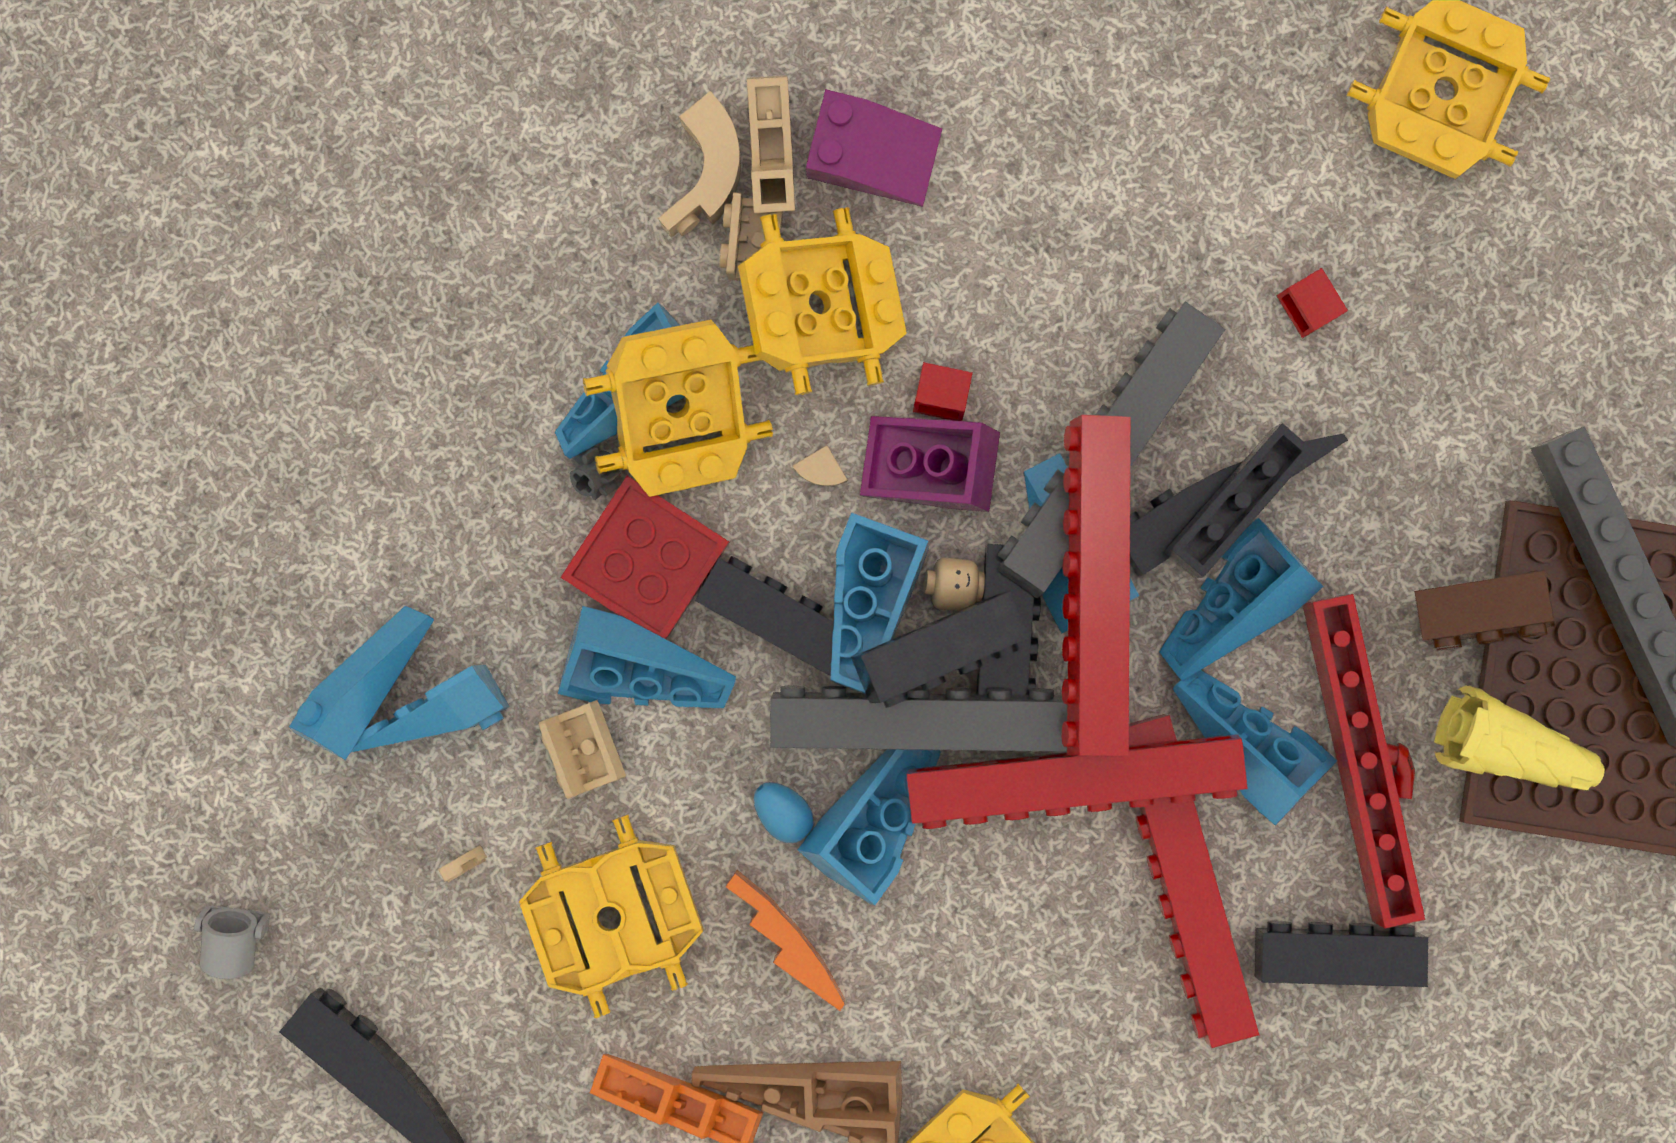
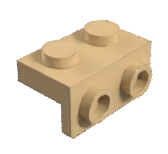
M733 192L732 204L725 203L723 228H730L729 244H721L720 268H726L728 280L741 281L738 265L761 248L760 244L765 241L760 217L777 214L781 234L783 211L754 213L753 198H743L742 193Z
M598 700L539 722L542 742L550 754L556 770L557 782L563 789L567 799L626 777Z

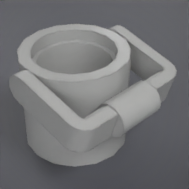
M204 907L196 917L194 931L202 932L200 968L211 977L219 979H234L250 973L254 968L256 939L261 940L269 930L270 914L230 907Z

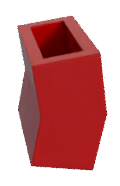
M1323 268L1276 295L1302 338L1348 311Z
M923 362L913 412L952 421H962L973 372Z

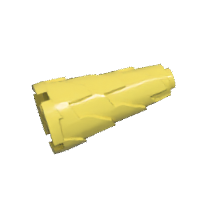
M1473 686L1459 688L1458 690L1465 694L1462 699L1451 696L1440 716L1434 743L1444 746V753L1435 752V756L1439 763L1450 768L1481 775L1486 772L1499 776H1510L1555 788L1559 785L1578 790H1589L1591 786L1599 785L1603 779L1605 768L1596 753L1570 741L1569 737L1545 727L1529 715L1503 704L1500 700L1488 695L1482 689Z

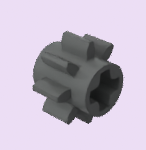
M593 447L588 452L584 451L571 460L576 468L570 472V480L574 489L579 494L587 497L592 496L593 500H596L601 495L607 497L619 487L614 479L621 474L620 469L599 474L596 467L595 456L611 453L604 450L599 451L597 447Z

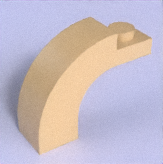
M788 76L747 78L754 213L795 211Z
M711 91L679 116L682 127L703 152L704 166L696 186L658 218L661 226L671 238L678 232L681 236H684L693 230L700 222L697 216L701 213L713 225L723 215L725 203L732 202L733 192L736 193L740 181L741 153L737 133L729 114Z

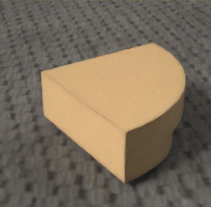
M828 446L821 448L792 466L803 479L816 485L836 486L848 481Z
M479 845L439 868L438 871L445 882H450L486 861L485 858L487 856Z

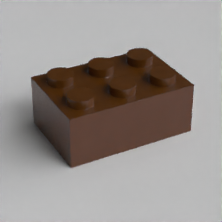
M1545 571L1414 591L1422 641L1428 645L1433 644L1434 649H1437V651L1461 648V640L1476 638L1479 645L1505 641L1504 634L1520 632L1522 638L1548 635L1547 627L1555 626Z

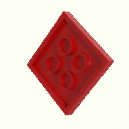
M627 475L560 578L617 615L623 616L667 640L730 542L660 496L649 497L638 482Z

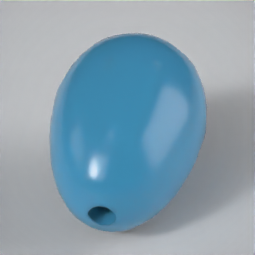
M774 782L763 783L756 789L754 794L755 810L762 825L769 834L784 843H797L808 835L814 823L813 813L803 797L787 786Z

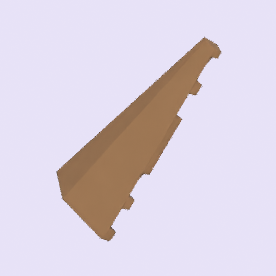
M901 1061L695 1066L691 1073L692 1086L699 1088L701 1085L713 1088L726 1093V1098L738 1101L743 1099L761 1106V1111L818 1132L825 1129L848 1138L849 1143L899 1142L902 1109Z

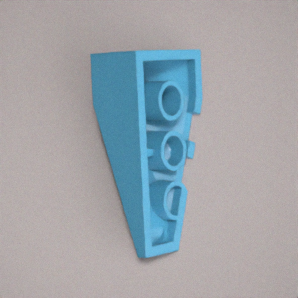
M472 665L425 693L427 697L425 700L420 698L396 710L392 719H384L364 730L351 752L463 730L480 725L481 729L485 730L503 720L504 717L501 711L510 706L486 665Z

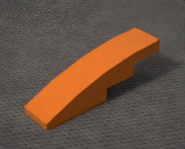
M736 870L728 881L726 888L758 910L752 917L749 925L780 947L774 956L773 963L841 1011L845 1005V997L826 963L802 930L768 894L740 871Z
M603 1054L589 1092L659 1125L667 1123L701 1139L709 1137L720 1143H753L763 1115L762 1111L738 1101L730 1100L724 1095L703 1087L697 1088L692 1086V1083L609 1054Z

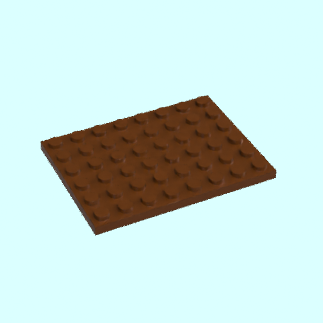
M1513 500L1505 501L1494 578L1545 571L1555 626L1547 627L1548 635L1522 638L1520 632L1504 634L1505 641L1485 644L1478 688L1500 700L1503 704L1529 715L1545 727L1569 737L1570 741L1596 753L1600 757L1605 771L1599 785L1591 786L1589 790H1578L1559 785L1555 788L1510 776H1499L1486 772L1481 775L1466 771L1459 822L1676 856V746L1668 744L1559 508ZM1628 518L1676 620V526Z

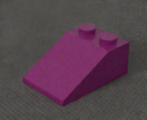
M825 89L806 164V178L923 207L942 128L867 99Z
M871 416L860 496L947 509L989 512L1000 432L982 422Z

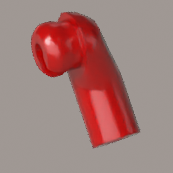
M1387 743L1391 765L1394 766L1393 775L1398 797L1412 799L1415 767L1409 750L1401 743H1397V746Z

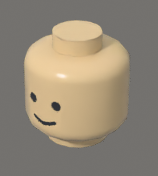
M940 558L935 563L934 570H926L924 594L931 595V602L936 609L959 611L983 599L985 574L978 570L977 564L972 560Z

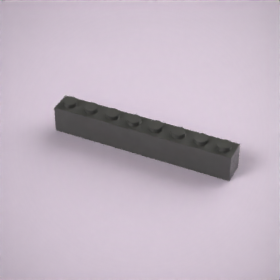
M1186 301L1177 312L1171 308L1166 312L1156 329L1162 332L1154 344L1147 340L1134 358V361L1139 363V366L1131 376L1125 372L1111 391L1117 398L1110 408L1103 404L1095 414L1131 417L1130 467L1226 330ZM1058 469L1043 489L1049 493L1044 503L1040 506L1034 502L1021 520V523L1026 526L1021 536L1016 539L1011 535L997 555L1003 559L997 571L1036 598L1046 591L1063 566L1065 552H1069V535H1066L1063 530L1064 513L1069 509V493H1066L1064 490V473Z
M1581 427L1565 432L1530 449L1668 744L1676 746V620L1586 428Z
M787 685L781 686L780 692H773L770 698V748L1067 752V747L1063 746L1061 738L1062 725L1064 721H1067V704L1063 703L1062 695H1054L1053 689L1034 688L1029 689V695H1012V689L989 688L987 689V695L971 694V689L964 687L946 688V694H929V690L923 691L921 687H916L907 691L909 697L907 700L885 708L883 702L870 703L865 693H846V687L824 686L822 687V692H805L804 686Z

